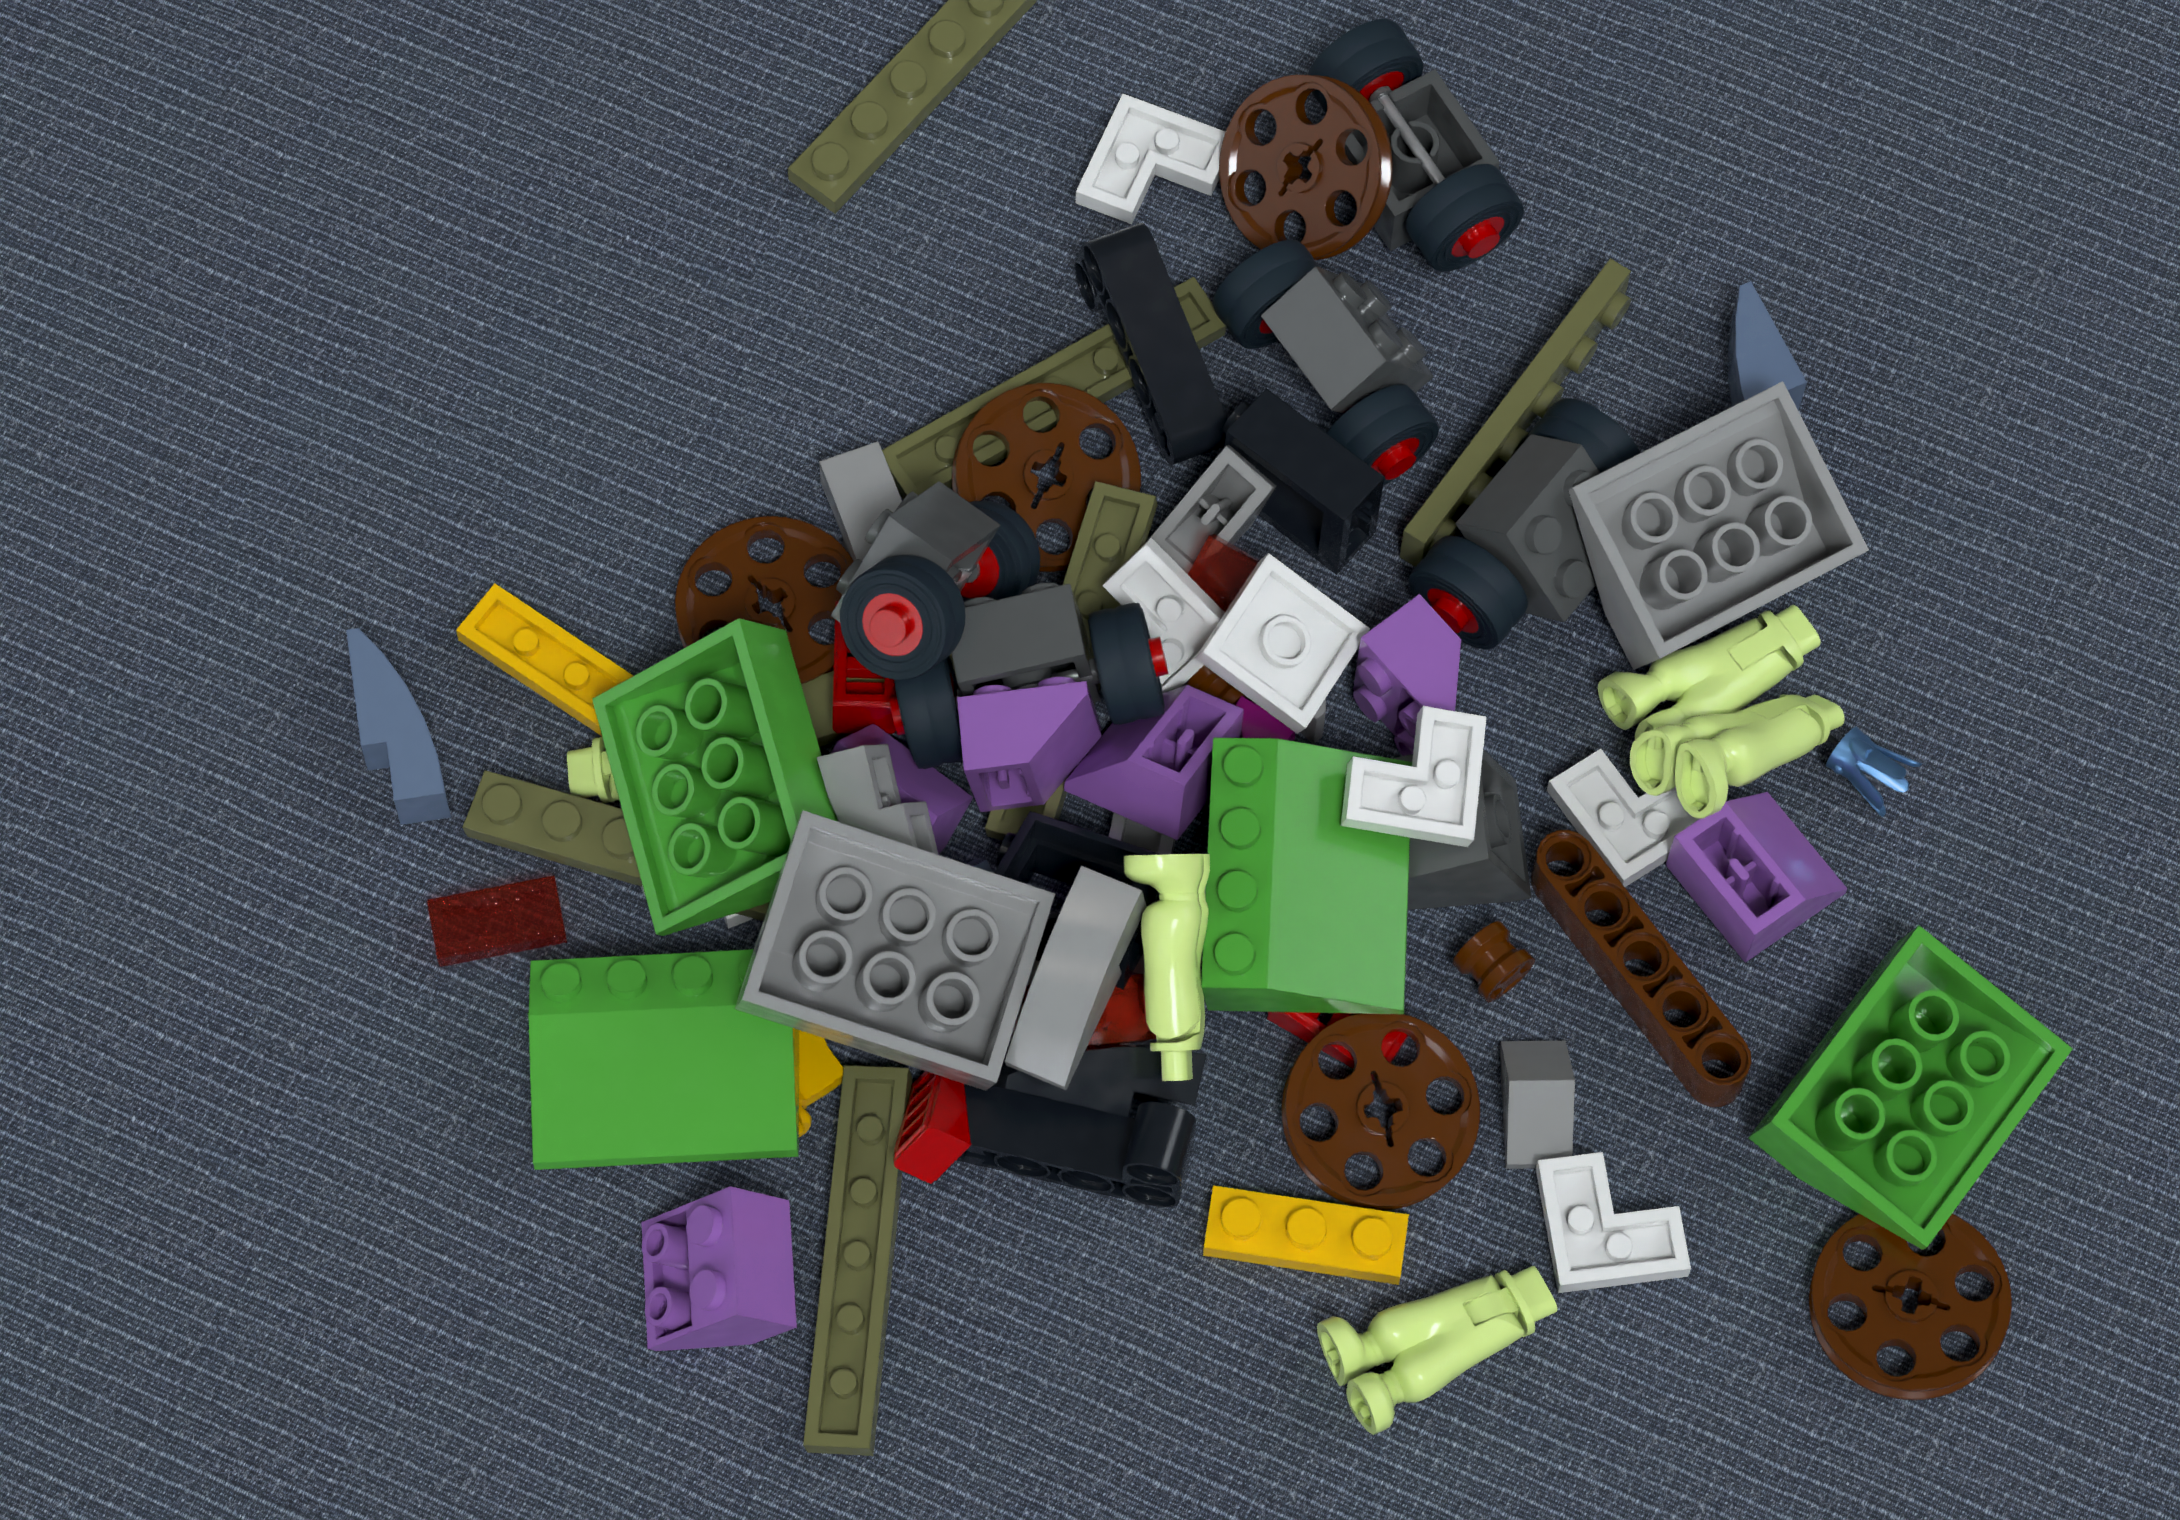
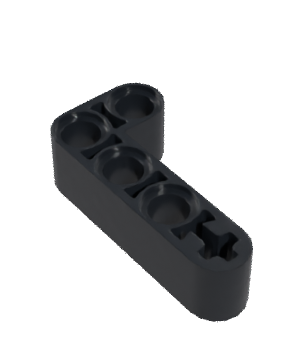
M1142 222L1083 243L1074 264L1080 292L1086 305L1092 312L1103 309L1158 446L1166 461L1170 465H1174L1224 447L1226 433L1223 431V428L1227 421L1225 411L1148 227Z
M964 1084L971 1146L957 1161L1150 1206L1170 1208L1179 1204L1195 1139L1196 1119L1190 1112L1166 1103L1145 1102L1139 1105L1136 1117L1131 1118L992 1086L985 1091Z

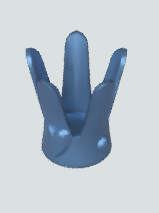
M1857 726L1852 728L1841 741L1829 734L1827 739L1836 747L1829 756L1826 767L1832 769L1836 774L1847 778L1881 817H1884L1886 813L1883 797L1862 772L1897 792H1906L1909 790V783L1904 778L1907 771L1892 759L1912 767H1920L1922 763L1876 745Z

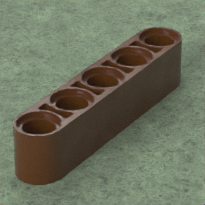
M1558 830L1548 834L1540 842L1531 873V886L1536 896L1690 1095L1699 1103L1709 1107H1723L1732 1103L1740 1095L1751 1066V1052L1744 1039L1591 843L1581 834L1571 830ZM1553 861H1565L1573 865L1578 873L1570 877H1562L1554 874L1547 864ZM1592 910H1603L1611 914L1616 923L1611 926L1601 927L1593 924L1587 918L1586 913ZM1632 959L1643 960L1653 967L1655 974L1648 977L1636 976L1627 970L1624 963ZM1671 1009L1682 1010L1692 1017L1695 1024L1689 1027L1674 1026L1666 1020L1663 1013ZM1708 1060L1723 1061L1731 1067L1734 1075L1728 1078L1711 1076L1705 1070L1702 1063Z

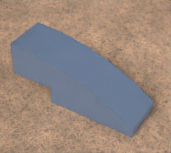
M1752 282L1740 285L1732 314L1728 343V384L1732 407L1783 381L1799 410L1807 382Z
M359 628L346 630L360 744L367 770L390 767L393 798L400 825L451 818L438 755L425 719L407 685L383 652Z

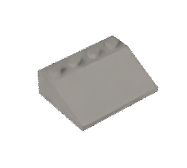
M1783 381L1569 489L1604 613L1633 670L1663 658L1869 551Z
M802 810L761 926L735 1009L986 1091L997 1083L1055 893Z

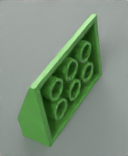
M738 618L592 699L656 935H669L769 903L802 810L839 822L828 798L816 758L822 755L786 630Z
M1213 738L1207 853L1210 854V873L1206 884V902L1209 915L1203 945L1201 987L1208 1011L1404 1014L1410 837L1341 826L1347 764L1353 756L1412 766V762L1276 738Z
M1919 925L1893 945L1748 1138L1798 1179L1924 1250L1932 1242L2073 1048Z
M754 949L531 961L528 1019L532 1150L535 1170L799 1157V1030L735 1009Z

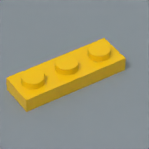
M495 583L456 629L458 641L600 736L602 734L592 699L633 677L632 674Z
M1213 1185L1203 1256L1399 1285L1409 1214Z

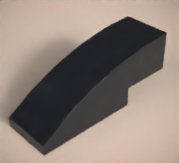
M1092 1044L1087 1046L1067 1090L1006 1065L1001 1067L997 1083L993 1086L1128 1117L1134 1093L1195 1106L1207 1054L1192 1052L1193 1079L1162 1081L1161 1051H1150V1045Z

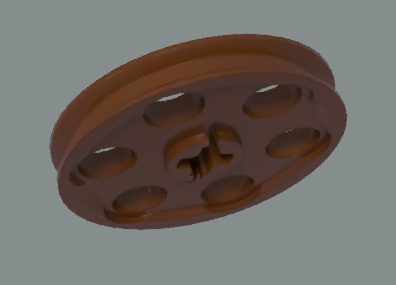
M1319 75L1280 77L1255 90L1244 100L1233 115L1224 135L1220 152L1219 176L1221 190L1226 207L1236 226L1258 248L1263 249L1274 243L1287 240L1284 234V223L1287 216L1291 212L1296 211L1301 214L1306 223V233L1300 243L1307 248L1314 260L1334 257L1357 245L1372 230L1384 210L1392 181V152L1389 137L1379 114L1372 104L1350 85L1338 79ZM1317 89L1326 98L1327 112L1321 122L1313 124L1306 116L1305 101L1307 96ZM1265 110L1273 115L1277 125L1273 140L1266 145L1258 140L1254 130L1258 115ZM1355 130H1359L1364 134L1368 145L1365 158L1357 165L1350 162L1345 154L1346 139ZM1300 157L1312 158L1307 166L1308 170L1312 173L1310 179H1300L1299 177L1303 171L1302 165L1298 162ZM1253 171H1258L1266 182L1265 196L1257 205L1250 203L1244 192L1245 180ZM1343 191L1351 193L1357 204L1356 216L1346 226L1338 221L1334 212L1335 201Z
M1035 383L1023 385L1008 390L992 399L974 416L965 429L957 445L952 463V490L966 501H982L989 496H1000L1005 498L1010 503L1012 509L1027 522L1035 537L1038 527L1049 522L1061 525L1068 532L1070 542L1067 551L1064 553L1052 555L1044 552L1039 547V572H1058L1068 569L1087 509V494L1093 490L1095 481L1140 492L1141 468L1138 453L1131 435L1122 421L1107 405L1094 396L1077 388L1062 384ZM1043 401L1053 408L1057 419L1056 426L1051 431L1044 433L1035 432L1027 426L1023 418V409L1029 402ZM1088 428L1104 430L1112 440L1113 450L1111 455L1104 459L1088 457L1080 447L1079 438L1081 433ZM982 435H993L1002 440L1007 452L1005 462L993 467L980 463L973 452L974 440ZM1059 446L1062 450L1054 465L1056 468L1054 478L1061 482L1062 485L1053 484L1047 492L1044 491L1035 509H1033L1031 504L1038 491L1036 486L1039 477L1031 473V469L1040 471L1046 463L1048 464Z
M763 516L728 525L707 538L694 551L680 575L675 596V611L681 643L686 648L700 640L702 635L709 629L724 627L740 618L783 630L787 629L786 633L801 684L834 671V644H818L811 638L809 632L810 628L822 619L835 620L831 614L835 609V602L839 601L842 597V594L836 590V586L842 575L854 561L846 549L831 535L801 520L788 517ZM773 538L781 543L784 547V552L775 562L766 564L753 560L748 553L749 548L758 539ZM828 562L835 565L841 575L833 585L826 588H818L806 580L805 573L813 564ZM713 570L722 571L732 580L731 586L725 593L719 596L705 595L696 587L697 580L702 574ZM757 588L763 599L767 598L772 604L782 601L781 610L784 627L778 616L774 617L769 611L759 614L760 606ZM847 653V657H852V653Z
M1355 1014L1336 1021L1322 1030L1307 1044L1295 1060L1283 1090L1281 1105L1282 1125L1286 1142L1293 1158L1303 1173L1318 1188L1338 1201L1351 1206L1375 1210H1392L1414 1205L1427 1199L1443 1188L1461 1170L1471 1154L1477 1138L1480 1123V1099L1475 1078L1464 1056L1435 1027L1405 1014ZM1395 1031L1403 1032L1412 1038L1417 1049L1416 1058L1413 1063L1401 1067L1395 1066L1386 1060L1381 1046L1383 1038L1388 1033ZM1339 1045L1350 1052L1353 1057L1354 1067L1349 1077L1335 1080L1323 1074L1319 1067L1318 1058L1320 1051L1324 1047ZM1371 1074L1374 1076L1376 1087L1372 1082ZM1447 1080L1458 1088L1461 1094V1104L1455 1113L1442 1115L1435 1112L1429 1106L1426 1100V1091L1431 1082ZM1375 1090L1377 1094H1380L1384 1104L1394 1103L1397 1108V1112L1388 1119V1129L1386 1131L1385 1127H1381L1377 1117L1367 1118L1364 1109L1374 1102L1373 1092ZM1311 1106H1320L1332 1114L1335 1120V1131L1330 1139L1316 1142L1303 1134L1300 1127V1117L1304 1109ZM1385 1134H1387V1137H1389L1391 1147L1387 1145ZM1427 1141L1439 1148L1442 1153L1443 1164L1438 1174L1425 1177L1418 1175L1412 1170L1408 1162V1152L1414 1143ZM1358 1154L1367 1155L1378 1164L1380 1179L1373 1189L1358 1190L1347 1181L1344 1173L1345 1164L1351 1156Z
M1858 1214L1842 1225L1824 1246L1817 1260L1810 1284L1809 1312L1816 1338L1830 1361L1844 1375L1858 1385L1874 1393L1902 1400L1938 1398L1956 1392L1972 1383L1989 1367L1996 1357L2006 1335L2011 1317L2012 1296L2008 1275L2000 1257L1989 1241L1972 1225L1954 1214H1951L1937 1233L1943 1242V1249L1933 1256H1921L1914 1253L1906 1240L1861 1214ZM1852 1242H1866L1876 1249L1879 1254L1880 1263L1871 1270H1855L1845 1261L1843 1249ZM1965 1272L1982 1274L1989 1281L1992 1294L1982 1301L1967 1300L1957 1291L1955 1279ZM1906 1289L1917 1291L1918 1302L1922 1304L1917 1306L1914 1314L1902 1311V1300L1897 1298L1902 1297ZM1838 1301L1855 1303L1861 1308L1865 1317V1323L1853 1331L1839 1329L1830 1321L1828 1308ZM1958 1331L1966 1333L1976 1343L1977 1355L1969 1361H1954L1943 1352L1940 1344L1941 1338L1949 1332ZM1885 1347H1900L1911 1355L1914 1362L1913 1370L1907 1375L1900 1377L1891 1376L1879 1367L1877 1353Z

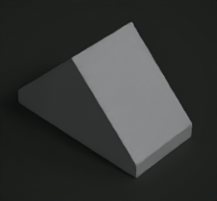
M1227 445L1150 538L1196 582L1252 526L1276 488V485L1235 449Z
M1566 1040L1501 1041L1500 1064L1506 1169L1536 1168L1538 1160L1572 1156L1575 1077Z

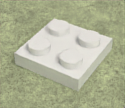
M1268 553L1259 560L1195 659L1298 734L1307 728L1358 649L1360 638L1369 632L1370 628Z

